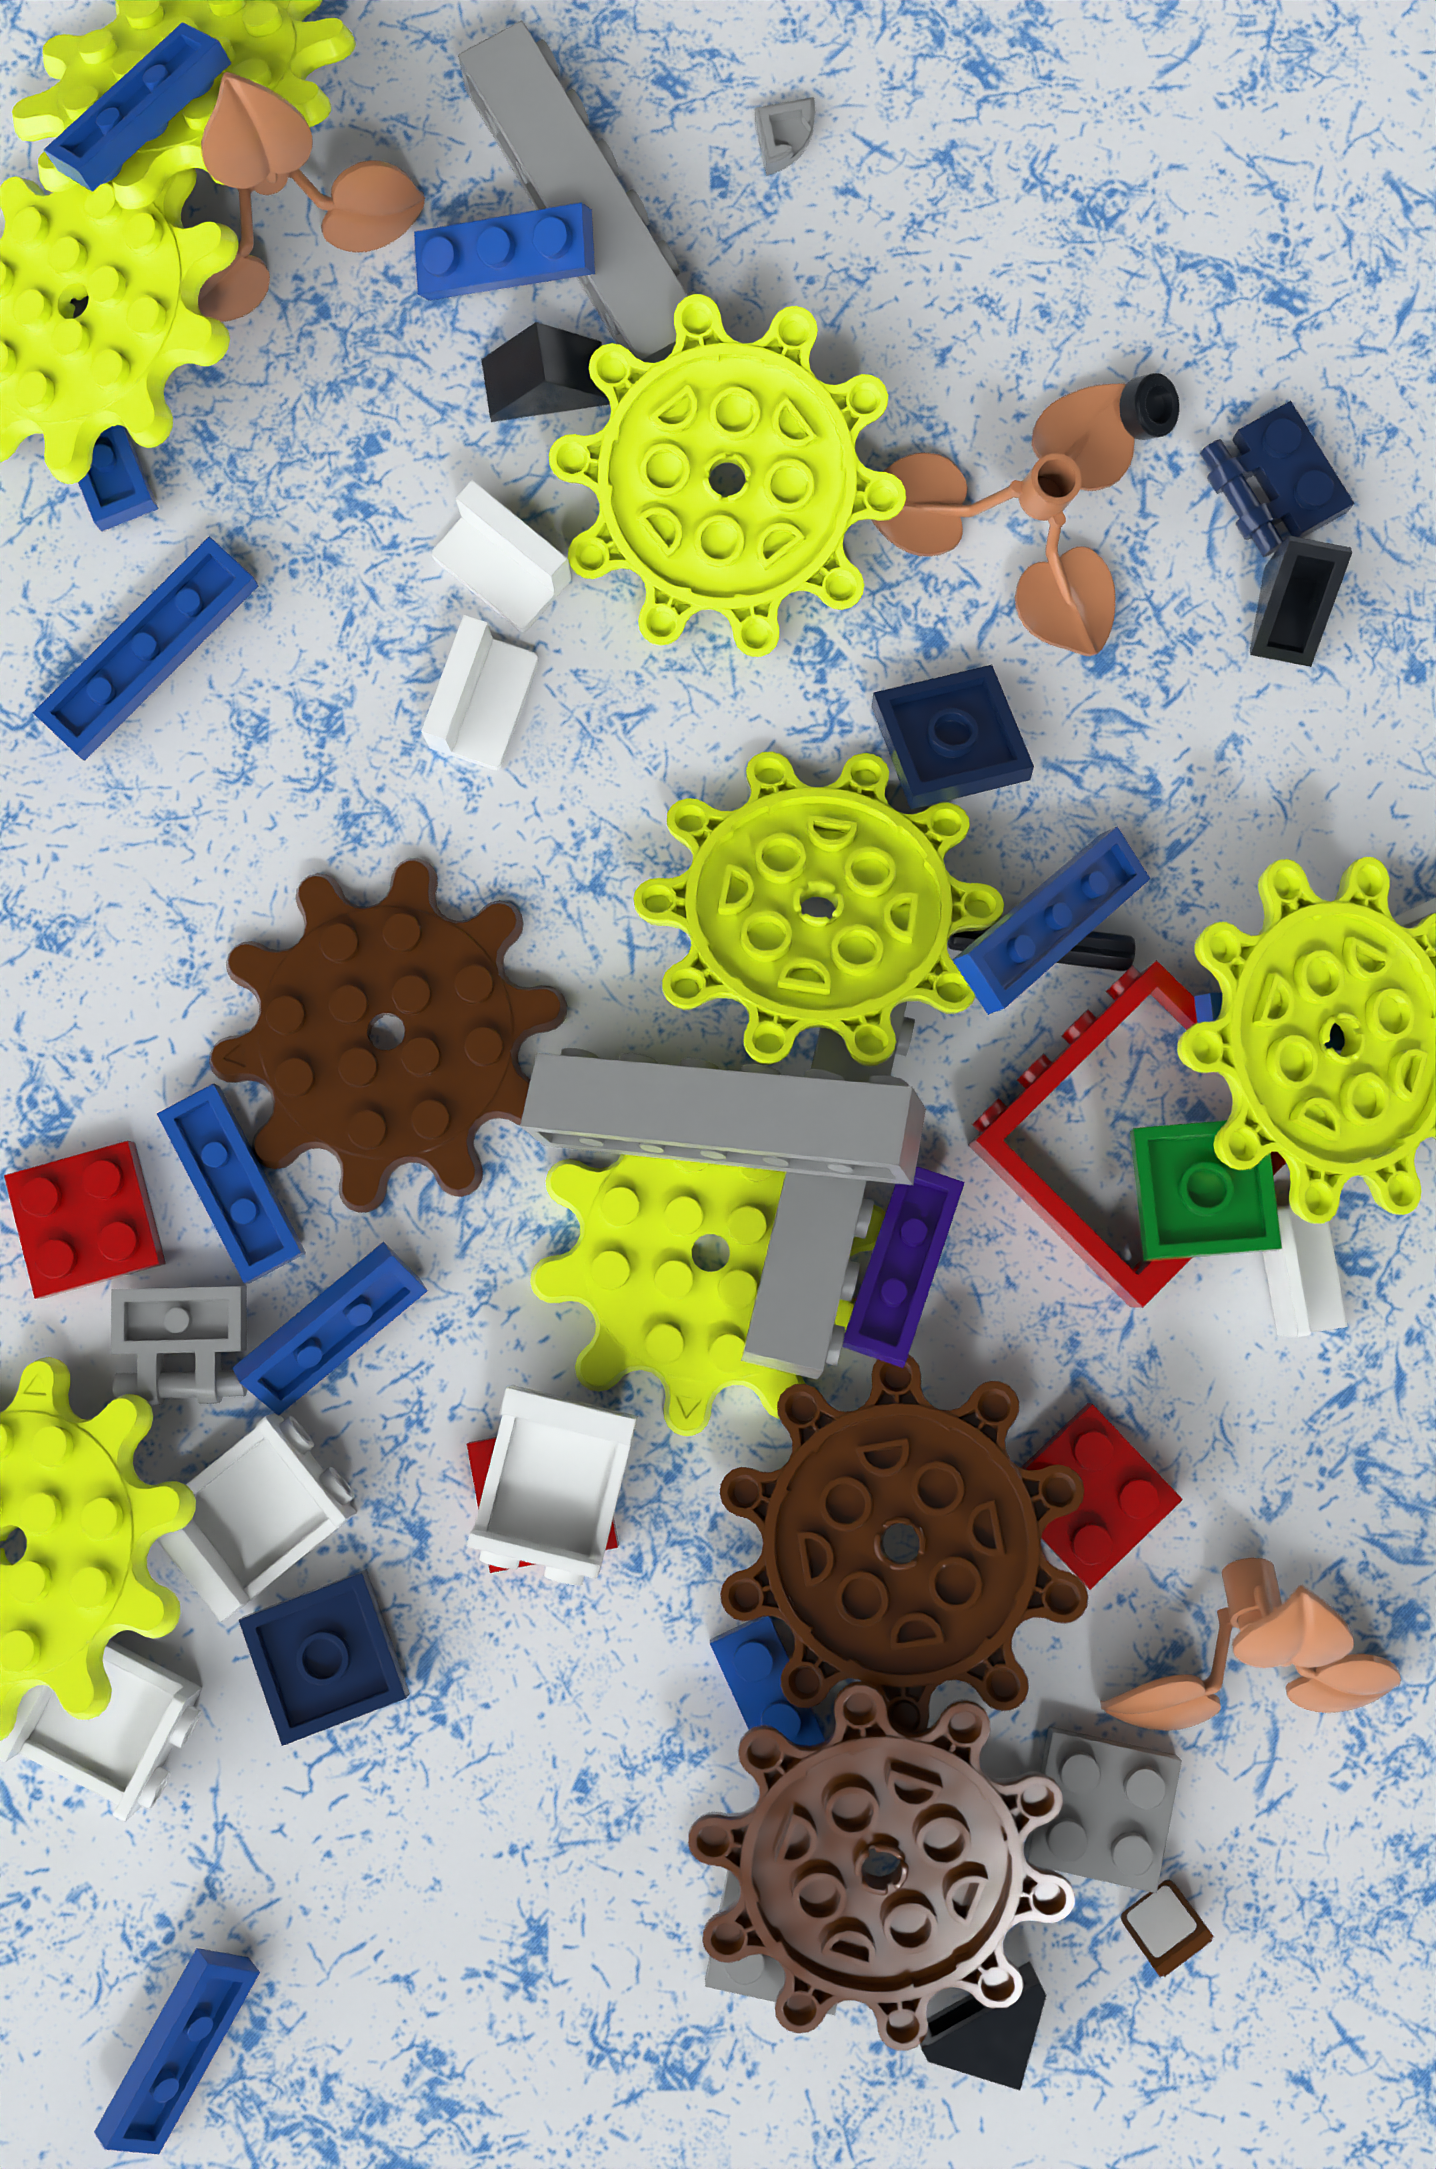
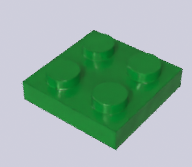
M1227 1120L1133 1128L1130 1131L1144 1261L1268 1252L1282 1249L1271 1154L1269 1153L1264 1156L1251 1169L1237 1170L1224 1164L1218 1159L1214 1151V1139Z

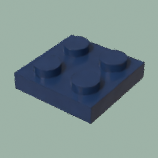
M992 664L873 693L872 710L910 809L1031 780L1034 769L1033 762Z
M367 1569L250 1613L238 1620L281 1746L404 1700L410 1694Z

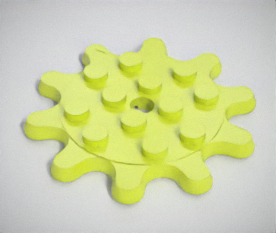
M115 0L117 17L103 29L94 30L85 35H56L44 44L42 50L44 68L50 77L60 79V81L44 92L23 98L17 102L12 110L13 125L17 136L23 141L30 142L49 137H58L182 22L218 40L230 59L231 64L214 79V83L209 91L198 98L192 99L169 121L166 130L159 137L147 141L123 163L121 171L113 178L114 196L119 206L124 209H138L156 200L164 184L177 172L192 168H200L207 171L201 155V141L204 129L216 105L225 72L244 77L274 91L292 104L304 116L309 127H313L329 116L331 103L326 94L315 83L305 79L315 69L339 62L351 55L355 49L356 42L352 32L338 18L302 22L307 15L321 5L323 0ZM45 152L39 156V178L46 190L61 192L78 185L77 182L60 173ZM211 176V178H212L216 183L222 184V183L216 181V180Z
M195 168L180 171L171 176L164 184L156 200L147 206L133 210L124 209L119 206L114 196L113 179L99 185L93 192L78 184L71 189L53 192L46 196L37 183L21 177H10L0 186V207L5 218L4 233L0 239V462L9 459L26 437L35 433L44 434V458L46 465L57 480L64 484H74L83 479L90 470L95 442L103 431L112 426L120 425L127 428L133 440L140 446L146 448L157 447L168 438L173 428L172 412L166 404L164 397L165 383L171 373L183 364L193 363L199 366H211L219 362L226 354L230 343L229 331L219 320L206 317L201 313L198 307V296L201 287L208 278L231 265L236 258L239 243L236 233L224 224L207 221L184 229L181 221V210L196 184L197 173ZM89 296L85 311L80 316L73 318L75 306L70 303L71 300L75 298L80 301L84 297Z
M692 294L685 297L676 307L674 312V326L677 334L676 345L672 353L664 360L656 363L643 362L636 358L627 348L613 343L602 345L593 353L590 358L589 372L594 384L605 393L610 401L611 414L609 421L604 429L596 434L587 436L569 434L558 438L551 446L549 465L553 473L560 480L589 487L597 495L600 503V513L596 522L590 529L575 537L568 548L570 567L577 575L585 579H597L617 569H627L638 574L645 583L647 592L645 603L639 614L638 624L640 632L647 641L659 646L670 645L680 637L687 621L693 614L701 610H714L722 613L729 620L735 643L743 654L750 657H763L770 654L777 646L779 641L778 608L782 600L789 594L797 591H807L818 596L830 608L837 610L851 608L858 603L863 595V576L847 559L844 553V535L851 525L860 520L885 521L896 517L903 509L906 500V491L901 480L893 474L866 468L859 461L855 451V442L861 430L884 414L888 405V392L883 382L873 375L861 374L838 385L825 384L815 377L810 368L809 356L818 333L817 323L812 313L805 308L798 306L785 307L776 314L769 330L761 339L753 343H740L734 341L726 334L722 326L721 314L717 304L705 295ZM730 462L738 465L743 470L746 482L738 493L722 497V495L712 489L709 484V478L716 466Z
M770 751L761 752L748 762L746 777L751 789V795L748 802L741 808L733 811H720L703 801L692 798L679 800L670 807L667 813V827L669 832L692 852V864L680 876L646 880L638 886L633 897L635 910L644 921L651 925L670 926L681 929L688 934L691 940L689 953L665 972L662 979V991L670 1003L682 1010L697 1008L705 1002L717 998L732 999L743 1004L749 1013V1022L745 1029L743 1043L746 1052L758 1063L772 1065L780 1062L788 1056L793 1047L794 1040L800 1032L809 1028H826L842 1036L847 1050L855 1061L867 1067L877 1066L887 1061L894 1053L896 1037L891 1026L890 1015L896 1005L907 1001H919L945 1014H956L966 1010L973 1003L976 996L950 958L947 943L950 937L956 933L985 930L994 925L1003 914L1004 901L1001 894L992 886L982 883L958 881L945 868V854L967 836L970 827L968 815L958 805L938 803L917 814H904L896 811L888 804L885 797V789L889 780L888 766L882 758L874 754L861 753L854 755L847 760L836 782L825 787H812L804 784L797 778L791 763L786 757L780 753ZM821 897L833 903L836 910L833 912L831 919L827 916L813 917L807 913L802 914L801 904L809 898Z
M1366 856L1357 859L1343 872L1339 890L1334 901L1322 900L1315 895L1309 886L1305 872L1295 861L1282 859L1270 864L1258 879V891L1264 910L1263 926L1259 934L1251 936L1243 933L1228 922H1215L1207 926L1196 939L1194 945L1197 960L1219 982L1222 991V1006L1219 1017L1216 1020L1193 1024L1180 1036L1177 1043V1053L1183 1064L1196 1072H1218L1225 1078L1231 1090L1233 1098L1231 1114L1214 1139V1151L1218 1159L1231 1168L1245 1170L1256 1166L1267 1154L1277 1151L1285 1159L1290 1170L1289 1204L1292 1211L1305 1221L1314 1224L1326 1223L1334 1217L1339 1207L1340 1194L1344 1184L1351 1177L1357 1175L1363 1178L1370 1189L1373 1199L1381 1208L1396 1215L1411 1213L1417 1208L1422 1192L1420 1180L1415 1170L1414 1159L1416 1150L1426 1138L1432 1137L1436 1140V913L1429 914L1413 928L1400 926L1392 918L1388 908L1390 878L1387 869L1381 861L1374 857ZM1334 1023L1340 1026L1345 1038V1045L1340 1055L1333 1048L1325 1047V1043L1330 1041V1031Z
M621 1154L616 1162L603 1168L589 1167L573 1159L561 1160L551 1167L545 1180L546 1190L555 1202L569 1208L576 1215L580 1223V1236L570 1251L541 1259L531 1272L530 1284L533 1292L540 1300L547 1303L579 1302L586 1306L593 1314L596 1323L595 1335L591 1342L581 1351L575 1364L576 1376L584 1387L597 1392L605 1391L612 1388L623 1376L632 1371L644 1370L651 1372L660 1379L665 1389L664 1420L674 1433L682 1436H693L702 1432L710 1420L712 1404L716 1395L723 1388L731 1385H744L752 1389L759 1396L766 1411L775 1418L780 1419L777 1413V1403L780 1395L786 1388L794 1384H805L803 1378L800 1375L741 1361L786 1172ZM873 1206L865 1239L854 1236L849 1258L859 1252L874 1249L886 1214L881 1207ZM710 1234L723 1238L729 1247L730 1253L726 1265L714 1272L700 1269L692 1258V1249L695 1242L700 1237ZM853 1297L851 1302L839 1300L834 1324L844 1326L845 1332L856 1299Z
M52 1357L40 1358L27 1365L22 1372L14 1401L6 1410L0 1412V1542L6 1541L9 1534L18 1527L25 1533L27 1538L25 1554L15 1564L8 1561L5 1549L0 1548V1741L7 1738L12 1732L22 1697L29 1689L38 1685L51 1687L63 1708L76 1719L90 1720L98 1717L106 1710L111 1700L112 1688L104 1670L103 1654L109 1640L118 1632L124 1630H132L150 1638L163 1637L173 1631L179 1621L181 1614L180 1602L173 1591L158 1584L151 1577L147 1568V1556L150 1547L157 1538L186 1527L192 1520L196 1510L195 1496L186 1484L178 1481H166L157 1485H149L141 1481L135 1473L133 1466L134 1452L140 1441L152 1427L153 1412L148 1401L139 1395H122L110 1402L94 1418L81 1419L72 1411L69 1405L68 1394L71 1384L69 1369L61 1360Z

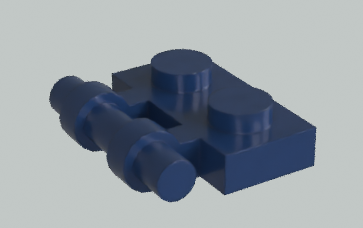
M1291 401L1238 429L1232 441L1241 453L1240 457H1232L1221 439L1210 443L1200 452V456L1210 470L1207 476L1209 483L1216 494L1224 493L1239 517L1235 525L1245 540L1252 538L1263 557L1277 551L1284 542L1275 525L1283 521L1291 536L1303 538L1346 514L1355 504ZM1255 476L1270 500L1269 503H1260L1248 484L1247 479Z

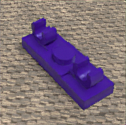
M916 1166L913 1185L895 1184L844 1335L842 1347L904 1368L965 1182Z

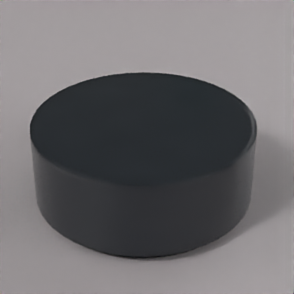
M1152 373L1133 378L1125 385L1120 397L1119 410L1122 423L1127 432L1138 440H1149L1163 437L1173 430L1179 417L1180 404L1176 388L1166 376Z

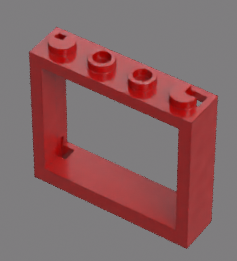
M1157 960L1141 973L1132 965L1105 991L1113 1001L1097 1017L1087 1009L1061 1035L1069 1045L1053 1061L1044 1053L1034 1061L1017 1079L1025 1089L1008 1106L999 1098L995 1100L972 1124L980 1133L968 1144L1132 1308H1143L1192 1258L1144 1261L1143 1257L1131 1269L1003 1140L1149 995H1152L1186 1030L1193 1024H1197L1194 996ZM1277 1151L1270 1153L1273 1176L1286 1164L1285 1159Z

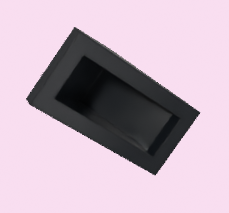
M535 322L482 358L481 362L491 422L610 405L607 396L594 384L589 372L590 358L602 346V341Z
M1287 536L1264 567L1250 645V655L1309 667L1312 666L1352 555L1351 547Z
M1030 1961L1018 1967L1022 1976L1023 1989L1018 2000L1009 2007L988 2008L970 1994L927 2018V2035L920 2044L927 2061L1020 2091L1047 1996Z

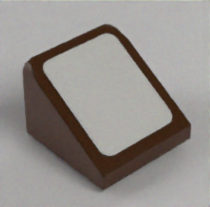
M1170 1879L1158 1885L1157 1893H1147L1120 1916L1121 1922L1160 1978L1162 1976L1166 1977L1213 1941L1212 1938L1214 1937L1176 1884Z

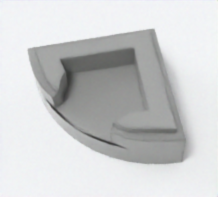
M814 97L755 108L754 120L766 175L774 174L787 168L807 148L814 128Z

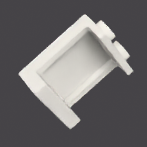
M515 1385L508 1386L505 1389L499 1413L502 1414L475 1525L469 1533L466 1546L481 1550L479 1560L486 1564L506 1569H518L521 1560L546 1566L544 1577L581 1586L584 1576L597 1579L600 1573L638 1416Z
M275 1413L266 1415L255 1424L256 1428L188 1482L186 1485L193 1491L196 1499V1510L192 1520L186 1527L175 1532L166 1533L156 1539L220 1622L240 1610L357 1514L356 1510L349 1503L354 1498L352 1489L334 1468L329 1467L327 1470H323L309 1452L314 1447L313 1440L303 1426L292 1416L284 1420L281 1415L278 1416Z
M109 1640L103 1654L104 1670L112 1688L111 1700L106 1710L98 1717L90 1720L76 1719L63 1708L51 1687L46 1685L33 1687L28 1690L20 1701L17 1719L12 1732L7 1738L0 1741V1760L6 1762L15 1755L20 1754L117 1804L118 1806L113 1816L126 1822L142 1806L151 1809L160 1797L171 1774L170 1771L162 1767L173 1745L182 1748L192 1734L201 1715V1711L193 1706L203 1687Z

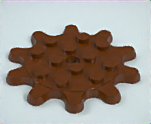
M409 858L400 862L393 871L390 888L386 897L378 904L370 907L351 903L345 897L336 880L326 874L317 873L307 876L302 880L296 889L295 897L305 925L300 940L289 949L284 950L269 949L253 941L242 942L236 945L228 954L226 960L227 973L236 984L248 989L255 995L259 1003V1017L256 1024L249 1031L241 1035L220 1039L213 1046L209 1056L211 1070L217 1078L227 1083L259 1082L271 1093L273 1100L272 1114L268 1121L259 1128L252 1142V1149L259 1163L266 1168L277 1170L286 1168L301 1154L310 1149L320 1148L329 1151L340 1164L339 1196L346 1207L358 1213L371 1212L384 1202L388 1181L392 1173L398 1167L407 1163H419L426 1166L434 1174L441 1189L451 1196L464 1197L476 1191L483 1180L484 1172L474 1147L475 1136L479 1128L489 1120L498 1118L510 1120L519 1126L521 1124L531 1080L522 1072L519 1066L518 1053L521 1045L528 1037L557 1029L567 1016V1003L565 997L558 989L545 985L530 988L520 987L511 982L505 974L503 967L504 956L508 949L519 939L524 927L523 917L518 908L510 902L499 900L489 903L477 915L468 920L456 921L447 918L440 912L437 906L438 876L434 868L427 861L419 858ZM384 1015L399 1018L405 1028L402 1042L396 1048L390 1050L376 1048L370 1039L373 1025L383 1018Z
M909 1354L904 1368L877 1359L873 1365L871 1375L872 1390L870 1397L863 1406L854 1411L844 1412L833 1408L813 1386L794 1384L786 1388L780 1395L777 1403V1413L781 1423L788 1430L792 1439V1453L788 1462L781 1469L773 1472H761L753 1468L739 1467L726 1474L720 1484V1498L725 1508L732 1514L746 1518L754 1523L761 1532L763 1540L762 1553L757 1562L748 1569L737 1571L728 1576L723 1583L720 1593L721 1604L727 1614L740 1621H750L762 1616H775L790 1626L795 1637V1649L792 1658L786 1664L781 1674V1689L784 1696L791 1704L799 1708H811L820 1704L827 1697L832 1687L839 1681L846 1679L861 1680L875 1686L882 1693L890 1724L894 1728L905 1732H920L928 1728L931 1695L937 1686L946 1681L959 1680L968 1683L990 1708L998 1711H1011L1019 1707L1026 1699L1029 1682L1023 1667L1016 1660L1012 1650V1637L1016 1628L1023 1621L1031 1618H1045L1055 1623L1063 1624L1074 1622L1084 1614L1088 1606V1592L1081 1579L1070 1572L1057 1569L1051 1565L1043 1555L1041 1548L1042 1532L1047 1524L1058 1517L1070 1514L1082 1503L1084 1486L1078 1473L1070 1467L1063 1465H1052L1040 1470H1026L1018 1467L1010 1459L1006 1451L1005 1439L1008 1430L1019 1414V1399L1016 1392L1009 1385L1000 1381L985 1382L973 1391L968 1401L960 1408L940 1410L932 1406L924 1397L921 1388L919 1364ZM897 1523L913 1527L919 1537L918 1555L907 1563H899L892 1560L886 1554L883 1546V1538L886 1531Z
M854 1681L839 1691L834 1704L835 1731L831 1737L819 1744L811 1746L796 1744L787 1739L783 1733L774 1727L765 1724L756 1725L748 1730L740 1740L738 1756L745 1771L755 1779L759 1787L757 1803L740 1813L708 1812L703 1814L690 1828L688 1847L692 1855L699 1862L720 1866L731 1871L738 1879L740 1885L738 1899L730 1906L715 1913L704 1926L702 1942L705 1951L713 1959L725 1963L736 1962L756 1954L771 1956L777 1960L784 1969L786 1977L784 1986L778 1993L775 2001V2015L782 2027L794 2033H807L819 2026L827 2011L835 2004L854 2000L866 2004L873 2011L877 2020V2030L880 2039L888 2047L894 2050L907 2051L916 2048L924 2041L928 2031L927 2005L933 1995L943 1989L951 1987L964 1989L971 1993L980 2003L993 2009L996 2007L1007 2008L1014 2004L1021 1996L1023 1989L1021 1973L1003 1951V1940L1006 1933L1012 1926L1022 1921L1034 1920L1043 1923L1060 1921L1071 1913L1075 1904L1073 1888L1063 1875L1029 1863L1023 1853L1024 1842L1028 1834L1036 1827L1046 1824L1057 1817L1062 1809L1063 1796L1060 1786L1056 1781L1041 1772L1032 1771L1015 1778L1003 1780L989 1777L983 1772L980 1767L979 1757L981 1749L988 1740L991 1726L989 1716L979 1704L966 1699L955 1700L946 1707L939 1719L931 1727L920 1732H905L894 1728L890 1724L882 1693L875 1686L864 1681ZM875 1848L876 1852H887L894 1855L897 1859L900 1858L898 1866L893 1872L884 1876H875L866 1872L862 1865L870 1856V1850Z

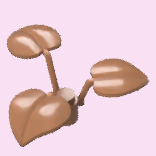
M225 72L216 105L204 129L201 141V155L207 171L216 181L226 186L237 188L239 192L241 240L236 258L231 265L223 271L213 274L201 287L198 296V307L201 313L220 322L238 319L258 307L268 292L270 275L265 263L260 258L249 255L254 246L251 193L253 190L262 195H272L281 191L285 187L288 178H292L318 208L328 211L321 224V231L326 241L336 248L349 252L377 250L402 236L414 224L424 207L425 196L423 192L415 186L410 177L399 167L383 161L369 160L359 162L344 170L332 185L331 197L323 195L299 169L309 159L313 144L311 130L304 116L292 104L269 88L244 77Z
M1103 384L1083 388L1069 393L1050 404L1036 421L1032 432V448L1039 460L1023 481L1014 480L1007 488L971 505H962L967 495L966 480L960 469L950 459L934 453H916L898 459L882 472L893 474L902 481L906 491L903 509L896 517L885 521L872 520L873 524L885 538L898 548L917 556H937L953 550L959 544L963 531L961 517H973L1009 499L1018 498L1022 509L1027 515L1036 520H1048L1050 525L1045 548L1048 562H1038L1029 566L1017 583L1015 607L1022 624L1032 635L1047 644L1084 656L1097 655L1107 642L1114 621L1115 587L1112 575L1103 559L1092 549L1084 546L1075 547L1059 557L1058 543L1061 527L1066 522L1063 511L1078 494L1079 490L1097 491L1111 487L1122 478L1131 464L1135 439L1125 429L1119 410L1121 393L1126 384Z
M1245 1558L1231 1562L1222 1570L1228 1607L1217 1611L1219 1630L1209 1677L1203 1681L1199 1677L1190 1674L1163 1677L1140 1685L1109 1700L1100 1701L1101 1709L1107 1714L1134 1726L1151 1730H1181L1209 1720L1221 1710L1220 1699L1215 1693L1222 1688L1233 1627L1238 1628L1240 1631L1233 1639L1232 1648L1235 1657L1241 1662L1258 1668L1295 1665L1296 1670L1303 1677L1288 1683L1285 1688L1286 1694L1291 1702L1306 1710L1336 1713L1366 1706L1399 1686L1401 1676L1397 1666L1385 1658L1370 1654L1348 1655L1354 1647L1352 1632L1344 1619L1330 1605L1303 1585H1300L1282 1604L1273 1563L1262 1558Z

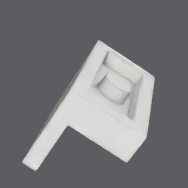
M471 480L456 497L461 518L432 550L433 558L515 628L525 632L572 580L568 559L476 482Z
M463 615L421 731L429 748L493 770H499L502 767L539 664L537 654L493 639L487 622Z
M1290 1205L1278 1206L1277 1212L1282 1249L1263 1252L1277 1336L1302 1337L1311 1335V1332L1347 1327L1329 1221L1323 1224L1309 1223L1297 1216L1292 1211Z

